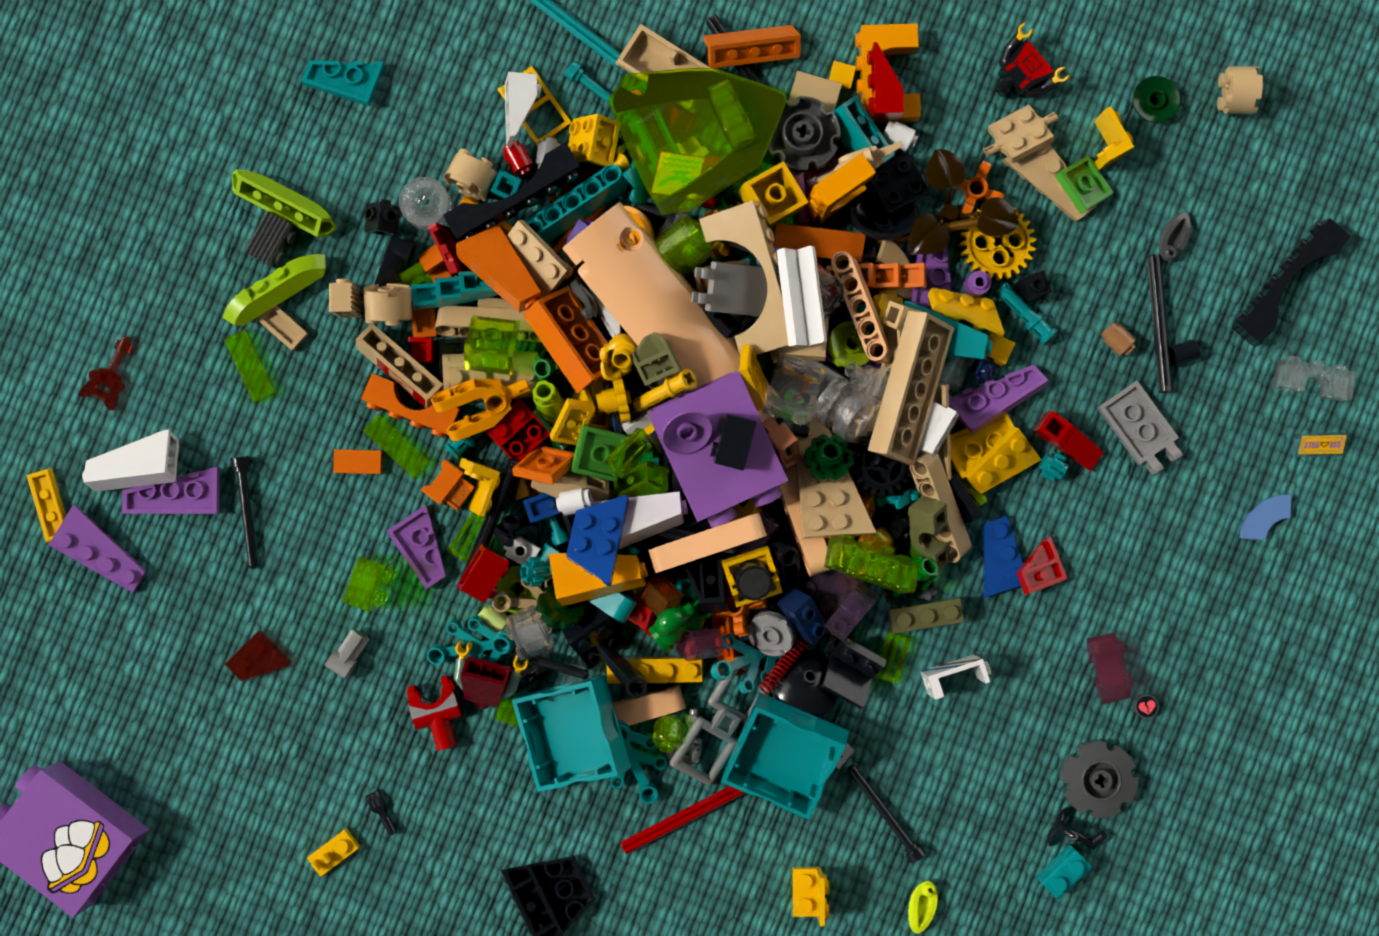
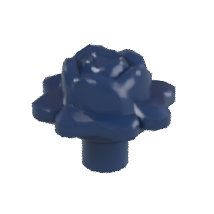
M989 357L980 360L979 363L973 362L970 366V369L975 371V380L981 384L985 380H991L996 372L993 359Z

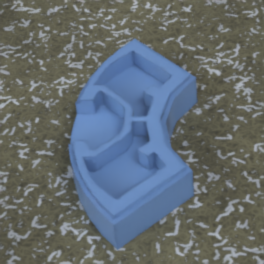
M1276 495L1261 501L1246 516L1239 538L1266 540L1268 531L1274 523L1281 519L1291 518L1292 495Z

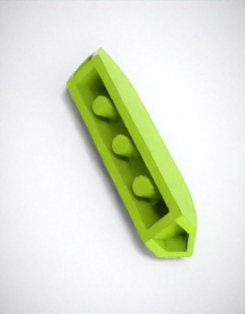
M236 169L232 173V189L235 195L316 237H327L337 229L329 214L314 201L261 174Z
M325 254L298 257L287 262L282 268L276 269L266 278L256 281L251 287L245 288L231 300L223 314V318L233 325L244 326L324 276L326 269Z

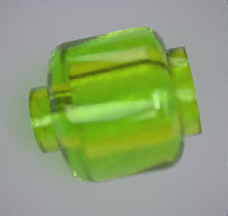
M663 715L654 724L653 743L660 747L662 752L667 753L679 748L683 744L685 726L677 716Z

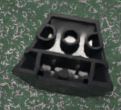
M575 856L500 870L507 890L530 936H563V933L574 921H577L596 899Z

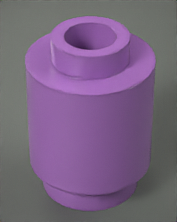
M975 271L965 279L963 284L964 291L971 296L980 297L990 289L991 279L987 273ZM975 281H978L981 287L977 286Z

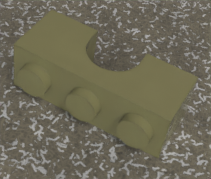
M921 496L910 505L908 510L910 520L909 535L911 538L910 555L912 560L917 559L921 555L924 559H932L937 564V572L939 573L949 563L948 543L935 537L948 524L947 504Z
M957 597L933 600L930 603L918 605H903L901 608H886L889 630L893 634L964 622L961 601Z

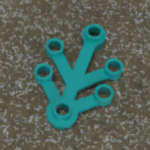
M478 615L471 617L467 623L468 628L473 632L478 631L489 640L482 641L462 628L461 622L457 619H452L446 625L448 634L455 635L466 643L469 641L473 643V648L469 652L471 653L470 657L480 659L484 651L493 650L489 659L485 661L497 663L502 654L510 653L515 647V639L509 632H495L484 625L483 619ZM472 621H477L479 626H475ZM451 624L455 625L457 630L452 629ZM501 639L505 640L507 644H503ZM441 644L433 645L427 651L428 661L433 665H440L447 657L457 656L458 654L455 651L456 645L449 647ZM462 644V648L466 650L467 644Z
M729 633L720 638L721 646L724 649L733 648L744 654V656L730 662L721 660L714 663L711 668V675L717 681L729 679L734 670L749 664L745 679L739 682L738 687L743 694L753 692L755 689V678L759 684H762L764 680L763 674L768 677V673H771V669H774L776 659L782 656L773 657L760 652V649L756 650ZM747 636L740 637V640L744 642L750 640ZM726 638L730 640V645L727 643ZM766 657L764 670L757 674L760 660ZM745 682L748 684V689L745 687Z
M618 720L620 729L623 730L622 736L631 769L640 786L639 798L645 804L654 803L658 798L657 787L653 783H649L639 761L662 770L667 766V758L662 753L652 755L632 748L629 741L642 744L646 749L653 750L658 745L657 737L652 733L642 735L633 732L628 723ZM648 739H653L654 743L647 744L646 741ZM658 759L664 760L662 764L656 763ZM626 771L619 776L610 777V786L612 788L620 789L624 785ZM615 778H619L621 780L619 783L613 782ZM645 789H652L650 793L644 792Z

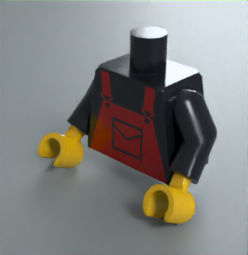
M1027 22L1019 26L1018 34H1014L1003 48L999 60L1001 69L998 72L1002 80L995 85V90L1001 97H1004L1010 91L1018 98L1023 95L1028 98L1043 96L1057 87L1058 82H1066L1071 77V75H1068L1062 79L1060 73L1066 67H1060L1055 72L1028 39L1023 41V38L1033 33V28L1028 34L1022 32V27Z

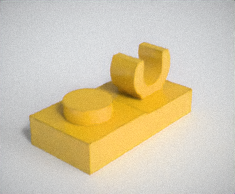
M345 828L309 855L307 859L321 877L359 849L360 845L349 830Z

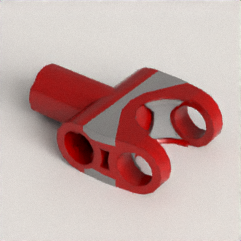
M449 675L441 676V696L435 702L425 700L421 693L418 692L416 685L407 687L409 711L416 730L427 727L431 728L437 751L457 745L450 720L463 717L460 698Z

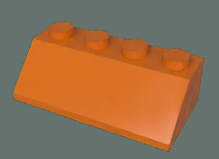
M567 286L537 300L523 316L575 391L579 393L603 378L600 368L602 362L600 351L608 342L593 320L586 321L585 317L581 315V310L584 307L570 287Z

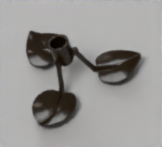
M936 149L926 165L925 177L928 184L934 189L943 190L947 187L944 207L937 214V219L932 214H925L914 222L909 235V251L911 255L935 254L942 251L949 241V232L946 227L942 226L944 223L979 216L977 221L978 230L987 236L998 237L1014 231L1019 226V222L1011 205L1006 200L998 197H992L984 201L981 206V212L977 211L960 215L958 208L950 205L952 186H959L964 182L965 167L962 161L952 152Z

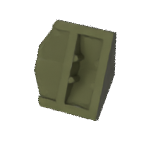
M656 332L643 337L636 351L631 355L645 386L682 370L669 340Z

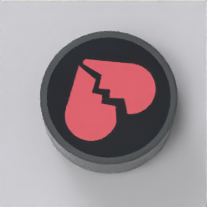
M1141 694L1134 699L1133 710L1138 716L1148 719L1157 714L1159 704L1153 696Z

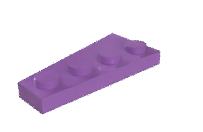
M1031 365L1007 374L1003 379L985 382L984 386L973 390L972 388L963 390L962 394L954 397L950 395L949 408L957 411L959 421L971 434H974L1048 386L1049 380L1035 365Z

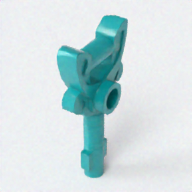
M914 485L903 487L901 490L893 489L892 495H886V493L884 496L876 495L874 502L875 506L892 504L895 505L896 509H901L909 504H913L920 497L917 487Z

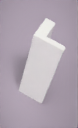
M807 246L798 250L789 248L778 249L777 258L789 347L807 348L826 343L827 337L815 247Z

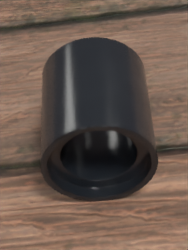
M1193 339L1169 347L1170 360L1175 367L1200 358L1199 347Z

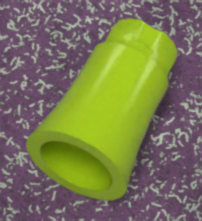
M546 380L539 381L532 390L536 409L550 425H555L566 400L559 394L558 389L552 383H548Z

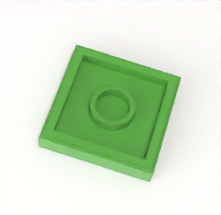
M1088 155L1055 175L1080 214H1083L1114 194Z
M581 425L570 471L617 482L629 436Z

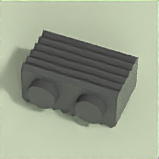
M267 211L244 252L275 268L276 264L280 265L282 263L287 245L292 244L295 240L297 228Z

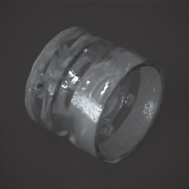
M430 177L415 178L403 187L399 196V207L403 216L417 230L430 233L428 226L433 223L449 226L443 214L455 208L451 195L439 181ZM428 199L430 204H425L423 207L421 202H425Z
M840 377L833 380L819 396L813 409V418L817 422L822 423L827 429L832 428V431L846 442H852L870 424L877 409V401L864 391L857 392L855 385Z

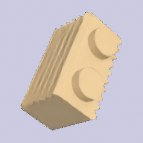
M336 279V283H329V312L339 318H361L363 316L361 314L363 311L361 309L363 307L361 305L363 302L361 294L363 292L356 287L355 283H351L349 279Z

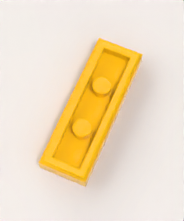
M49 468L26 475L46 543L51 542L66 517L53 469Z

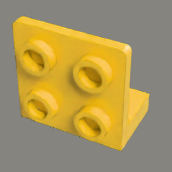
M1111 106L1106 108L1094 120L1108 145L1103 149L1104 151L1097 154L1098 159L1094 164L1098 170L1121 159L1134 148L1131 134L1124 130L1120 115Z
M600 114L574 118L569 127L568 146L578 163L589 162L603 168L614 163L621 122Z
M588 388L579 393L574 391L572 398L566 399L550 433L551 441L577 445L581 425L588 426L590 419L596 413V406L593 403Z
M461 457L459 467L465 469L464 474L478 479L467 509L484 517L485 513L489 512L492 506L491 497L493 491L499 486L500 472Z
M792 867L793 917H817L820 927H825V919H829V904H827V898H825V895H829L827 875L823 874L821 867Z

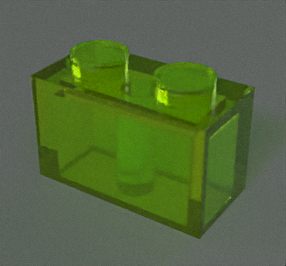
M647 460L620 474L617 482H614V498L627 495L630 498L662 494L669 490L667 469Z

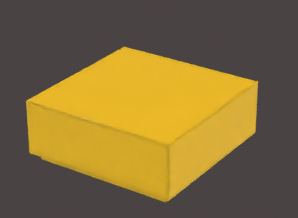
M833 61L829 80L842 83L841 89L850 91L856 66Z

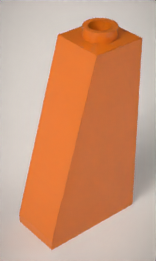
M499 225L456 243V256L516 311L520 313L528 310L540 299V289Z

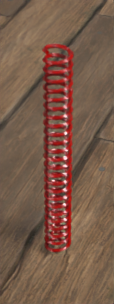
M830 597L825 601L826 604L820 607V613L828 619L830 618L829 615L824 613L822 609L832 615L830 610L835 611V609L827 602L838 608V605L831 601ZM797 636V640H795L791 649L794 650L798 655H801V652L795 649L794 646H796L801 651H804V649L801 646H799L796 642L800 643L805 648L807 647V645L800 641V639L802 638L799 636ZM791 650L787 651L785 655H782L783 658H780V662H777V666H774V669H771V673H768V677H765V680L762 681V684H759L760 689L767 696H769V694L762 688V686L770 692H772V690L765 683L769 684L772 688H775V686L772 683H770L768 679L774 682L775 684H778V682L775 681L770 675L774 676L779 681H781V679L777 675H775L774 672L778 673L781 677H784V675L781 672H779L776 668L780 669L784 673H787L786 670L781 668L779 664L783 665L786 669L789 670V667L786 664H784L782 660L790 666H792V663L789 662L785 657L789 658L792 662H795V660L792 657H790L788 653H790L793 657L798 659V656L794 654Z

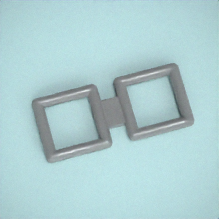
M749 664L741 667V669L747 672ZM758 668L757 674L763 670ZM739 669L734 670L729 679L720 681L710 696L708 704L717 709L712 720L709 722L702 717H698L670 760V765L673 768L708 786L714 783L728 761L738 740V737L732 733L739 722L745 725L757 699L756 697L746 714L720 701ZM762 687L768 694H770V691H768L765 687ZM701 729L728 742L708 774L681 761Z

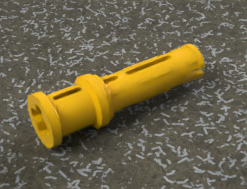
M683 369L677 376L667 377L662 385L634 398L633 406L638 412H643L669 397H679L683 391L692 390L697 386L696 376L690 369Z

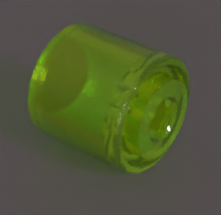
M688 216L681 218L655 239L656 247L662 257L680 274L684 273L712 250L711 243H706L701 225Z

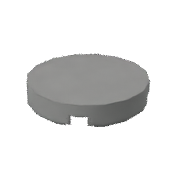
M766 611L759 613L753 618L748 627V637L754 647L757 646L760 652L773 657L782 656L791 649L795 642L796 632L793 624L785 616L777 612Z

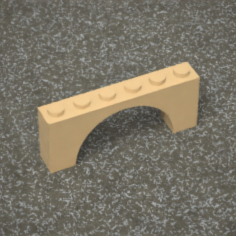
M755 200L699 219L706 243L731 241L742 245L758 259L766 276L767 299L760 317L745 332L734 336L740 356L741 347L749 343L756 356L789 346L777 251H774L772 244L774 242V235L771 228H767L765 221L767 212L764 205L760 204V201Z

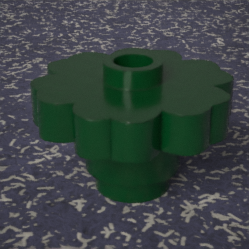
M821 434L813 438L810 447L804 453V466L811 468L810 476L821 483L827 479L832 483L844 479L847 475V470L851 469L854 463V453L852 450L847 449V441L838 435H832L829 438L827 435Z
M554 586L546 587L544 593L539 594L536 601V611L542 614L541 620L552 629L561 628L566 630L574 628L577 622L582 620L585 613V604L583 602L562 606L556 600Z

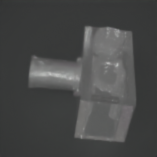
M855 362L849 363L844 371L845 375L850 377L844 393L859 402L881 405L891 369L888 367L877 369L871 365L860 367Z

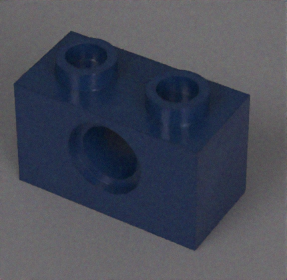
M793 587L777 603L784 616L793 624L796 635L812 645H815L830 630L813 599Z

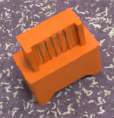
M444 459L441 463L442 471L431 485L424 486L421 491L439 505H443L446 502L458 511L476 487L464 478L466 474H464L462 469L450 460Z

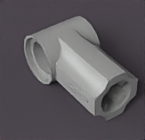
M354 628L351 629L339 649L337 648L331 654L325 666L346 679L356 666L357 658L370 639L362 632Z

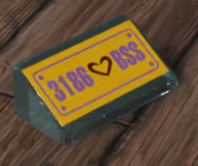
M1347 432L1294 434L1295 457L1343 456Z

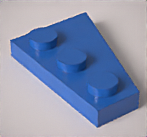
M1007 516L983 523V597L985 598L1021 586L1016 572L1023 563Z

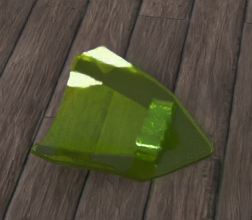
M682 68L627 73L607 99L639 176L661 215L692 211L738 179L759 168L771 144L787 102L785 93L779 89L715 68Z

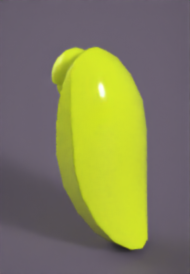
M930 881L919 884L913 891L909 901V926L916 934L923 932L929 926L936 912L938 894L936 886Z

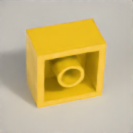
M784 161L745 182L737 192L743 203L755 200L760 201V204L764 205L767 212V218H765L767 228H772L776 223H781L795 215L809 203Z

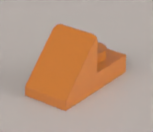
M436 244L417 256L424 271L434 283L435 278L457 277L450 274Z

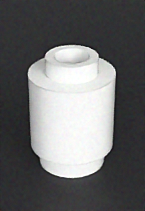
M889 121L883 133V137L890 145L901 141L903 146L899 149L905 152L908 148L913 149L918 136L914 135L916 130L898 121L895 123Z
M578 488L560 492L559 498H556L558 511L562 512L564 516L575 514L576 510L592 506L593 498L590 489Z

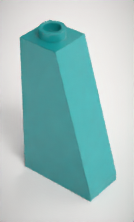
M905 301V306L929 313L954 327L947 355L986 359L987 355H991L993 341L989 340L990 335L914 302Z

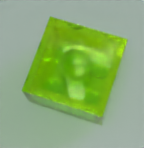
M472 315L464 346V369L513 375L520 342V321Z
M370 555L358 556L342 602L369 612L384 606L388 593L385 592L388 583L392 584L395 578L396 571L393 570L395 564Z

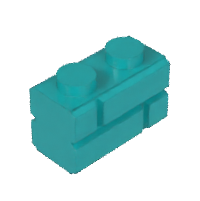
M1068 845L1035 877L1059 900L1065 894L1064 891H1068L1092 867L1071 845Z

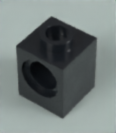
M1044 270L1016 282L1021 297L1026 303L1053 292Z

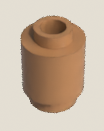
M1113 322L1101 334L1104 338L1103 341L1118 356L1122 353L1127 356L1136 347L1134 344L1136 338L1121 324L1117 325Z

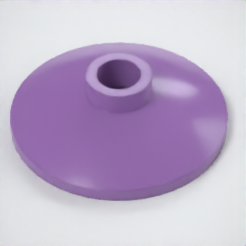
M687 411L680 413L670 419L665 425L662 434L663 442L671 452L677 454L693 453L701 449L709 441L712 434V425L709 419L700 412Z

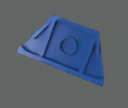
M627 495L576 510L566 553L568 560L581 566L584 571L596 576L607 586H611L629 504V497Z

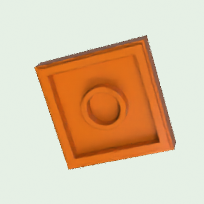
M539 445L512 468L513 476L553 485L570 470L574 452Z

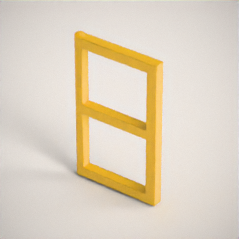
M532 66L522 72L537 74ZM537 74V83L540 84L546 95L534 103L530 113L550 100L565 121L539 140L525 121L523 127L538 147V141H543L544 137L552 138L572 122ZM505 85L498 88V91L505 100Z

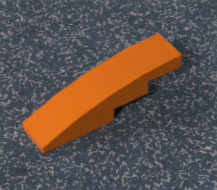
M925 263L859 264L868 290L926 288ZM840 265L841 269L848 267V265ZM826 266L827 285L838 284L832 266ZM857 280L849 284V290L857 288Z

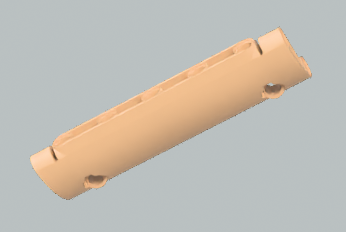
M620 202L592 222L562 248L576 266L583 261L585 262L578 269L579 275L637 346H639L643 337L654 332L669 340L682 370L687 368L695 374L697 386L694 389L735 370L739 371L740 353L736 340L732 336L726 339L710 322L700 303L691 302L692 292L696 291L648 232L638 225ZM631 231L639 233L640 242L638 244L630 240ZM620 242L626 246L627 249L625 251L619 246ZM680 371L675 372L669 376L675 377L679 374ZM767 379L765 409L757 411L762 422L771 416L775 420L778 418V406L771 399L769 392L777 397L778 400L780 398L770 387ZM685 390V391L682 392L681 395H683V394H685V393H687V392H689V391H691V390Z

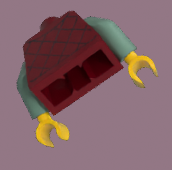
M461 640L455 647L459 658H456L454 680L463 690L464 698L468 701L476 702L477 706L481 709H487L489 706L497 707L500 700H506L515 694L522 674H520L521 670L526 669L528 665V656L526 662L520 664L517 661L520 654L518 653L513 661L515 669L511 671L512 667L469 656L466 659V655L473 648V643L469 641L465 650L462 648Z

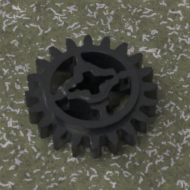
M873 431L867 432V437L865 435L859 436L861 443L852 444L856 451L853 452L854 469L849 474L857 476L853 481L854 484L862 483L859 490L866 491L868 489V495H875V493L877 496H884L885 493L886 495H892L893 489L901 490L899 483L908 482L904 474H911V471L906 468L907 464L871 451L866 460ZM881 460H886L885 462H882V464H880L879 466H874L878 464V462H881ZM868 472H872L876 477H879L881 483L871 478Z

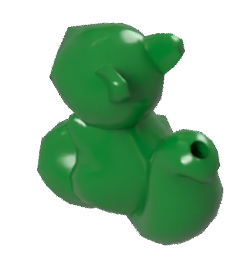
M698 600L694 604L689 602L684 606L667 608L658 615L654 624L649 627V632L664 652L669 653L673 649L674 644L679 642L681 637L685 636L686 629L692 632H699L704 627L706 619L713 614H703Z

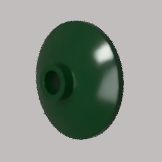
M1151 76L1145 78L1136 86L1132 102L1136 113L1142 119L1152 123H1159L1168 120L1176 113L1180 103V95L1175 84L1169 79L1162 76ZM1150 98H1154L1157 104H1151Z

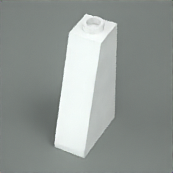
M169 429L163 430L89 459L85 463V470L82 474L83 483L97 492L176 482L180 439Z
M680 491L630 497L619 549L684 524V514H688L687 501L682 500ZM605 501L593 502V505L598 504V503H601V502H605Z

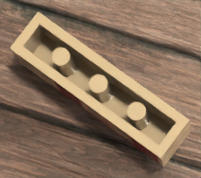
M373 323L355 339L357 350L425 408L432 405L431 398L436 393L443 391V383Z

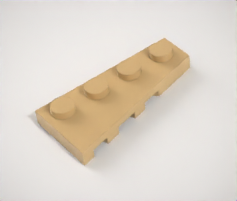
M1050 144L1013 164L1008 157L1002 160L1005 165L1013 168L1022 179L1030 182L1039 193L1047 196L1056 207L1075 222L1097 207L1094 206L1080 214L1055 177L1057 173L1067 168V166Z

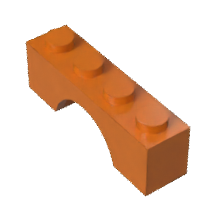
M373 373L361 400L367 402L366 407L376 411H380V408L389 411L388 416L401 420L402 416L411 420L410 425L423 429L425 425L432 428V434L442 438L448 435L446 429L451 424L459 421L463 411L454 408L438 413L433 405L423 410H411L402 402L397 383Z

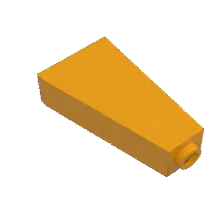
M566 553L549 554L556 600L562 606L646 586L647 567L645 562L641 563L637 555L617 556L612 584L607 586L599 578L590 575L581 566L568 560Z

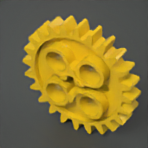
M1024 213L1019 215V226L1007 235L998 237L987 236L981 233L977 227L964 229L967 232L959 234V237L965 239V241L958 244L960 247H965L960 256H968L964 264H973L971 272L979 269V271L987 273L990 279L995 275L997 281H1000L1003 274L1006 279L1011 278V272L1014 275H1018L1020 273L1019 268L1025 269L1027 267L1024 261L1032 260L1028 253L1036 250V248L1030 246V244L1036 241V238L1029 236L1035 230L1027 229L1026 226L1031 221H1022ZM1009 237L1017 238L1019 242L1018 247H1013L1009 243ZM976 238H982L986 243V247L979 248L976 245ZM998 238L1001 242L996 247L994 242ZM1008 252H1011L1013 257H1010ZM994 254H1000L1003 257L1002 264L995 263L993 260Z

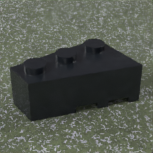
M722 551L682 564L703 614L727 612L725 573L721 562L724 560Z

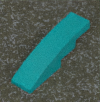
M473 271L458 272V277L435 278V283L411 285L413 310L463 304L498 295Z

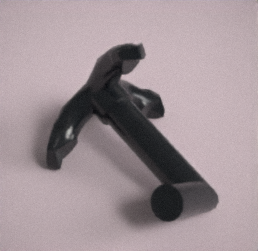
M1068 806L1062 809L1057 815L1055 824L1048 832L1047 842L1049 846H1053L1058 833L1093 850L1107 838L1106 833L1102 830L1093 838H1090L1072 829L1068 824L1064 823L1072 808Z

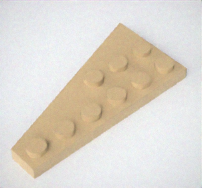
M809 396V404L802 409L812 407L810 412L801 415V421L810 428L809 436L806 438L796 436L799 440L798 445L803 456L805 450L810 447L813 438L821 434H825L829 438L832 436L814 396ZM804 459L795 465L803 539L876 534V530L848 470L846 477L836 483H832L829 479L821 483L810 476L811 468L804 466Z

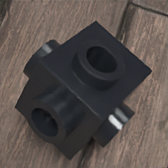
M377 199L375 203H368L364 214L366 219L364 232L381 236L397 235L400 223V207L391 205V201L386 199Z

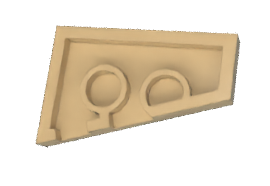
M518 220L506 237L540 289L541 299L554 293L571 268L524 220Z

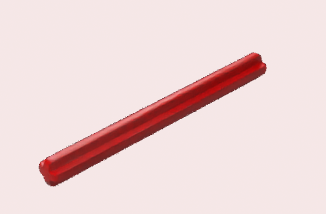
M729 786L623 840L621 847L625 854H629L745 794V792Z

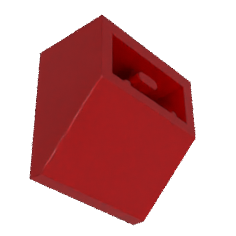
M519 398L511 405L512 409L494 427L485 430V432L509 458L521 461L550 435V432L525 402Z
M481 544L457 586L464 593L486 603L488 598L491 599L495 595L499 579L504 578L508 573V564L510 562L500 551Z

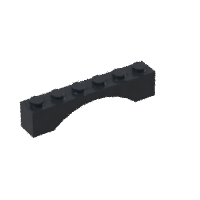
M565 142L545 154L541 166L534 177L513 195L486 204L462 203L443 214V217L455 238L460 242L498 225V223L505 219H513L518 215L519 211L526 207L535 206L539 199L546 195L555 194L559 191V187L564 184L577 181L580 175L583 174V171Z
M1328 218L1322 222L1317 221L1311 226L1308 231L1310 235L1296 244L1294 247L1295 253L1291 257H1286L1279 265L1280 271L1276 275H1271L1265 281L1264 285L1266 287L1261 293L1257 292L1250 299L1249 303L1251 305L1246 311L1242 310L1235 317L1234 321L1236 323L1231 329L1250 345L1262 344L1277 326L1279 301L1291 278L1312 261L1337 254L1351 237L1349 233L1332 219Z

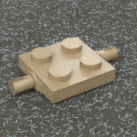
M1027 105L989 125L988 132L994 138L995 143L983 149L986 157L1000 151L1013 164L1053 143L1054 136L1047 126L1058 121V116L1055 112H1052L1042 118L1035 113L1030 105Z

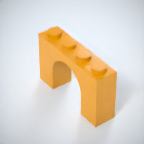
M918 24L861 25L859 33L855 34V47L859 48L860 55L856 56V71H860V79H857L856 86L857 94H861V104L871 119L872 112H868V99L872 97V89H868L867 83L868 74H871V65H867V51L871 50L874 42H878L885 56L915 54L919 47ZM920 93L904 94V114L901 119L873 120L875 124H888L889 121L894 123L896 121L900 123H917L921 117Z
M863 153L813 186L808 199L809 203L807 204L808 214L811 215L812 222L816 221L818 225L822 224L851 204L855 198L866 192L867 188L864 184L873 179L876 172Z

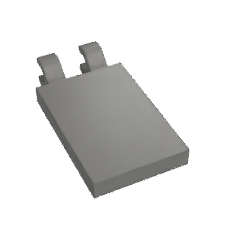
M711 261L710 269L695 268L694 277L709 279L707 293L692 292L691 302L706 304L705 310L710 312L752 316L761 315L767 299V280L762 267Z
M1135 381L1097 407L1138 465L1145 462L1148 471L1152 475L1164 469L1154 456L1162 449L1165 450L1166 456L1171 462L1183 456L1180 449L1174 443L1179 438L1138 381Z

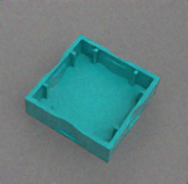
M605 675L526 693L512 699L520 732L527 746L528 760L537 792L565 787L579 781L590 782L619 776L631 768Z
M759 693L725 766L721 782L752 796L764 798L777 807L809 820L822 795L823 786L827 778L833 773L846 747L849 730Z

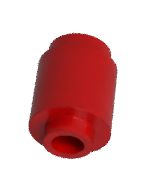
M518 140L514 141L511 147L505 146L502 149L504 152L503 157L513 175L522 178L532 172L534 163L524 145L520 144Z

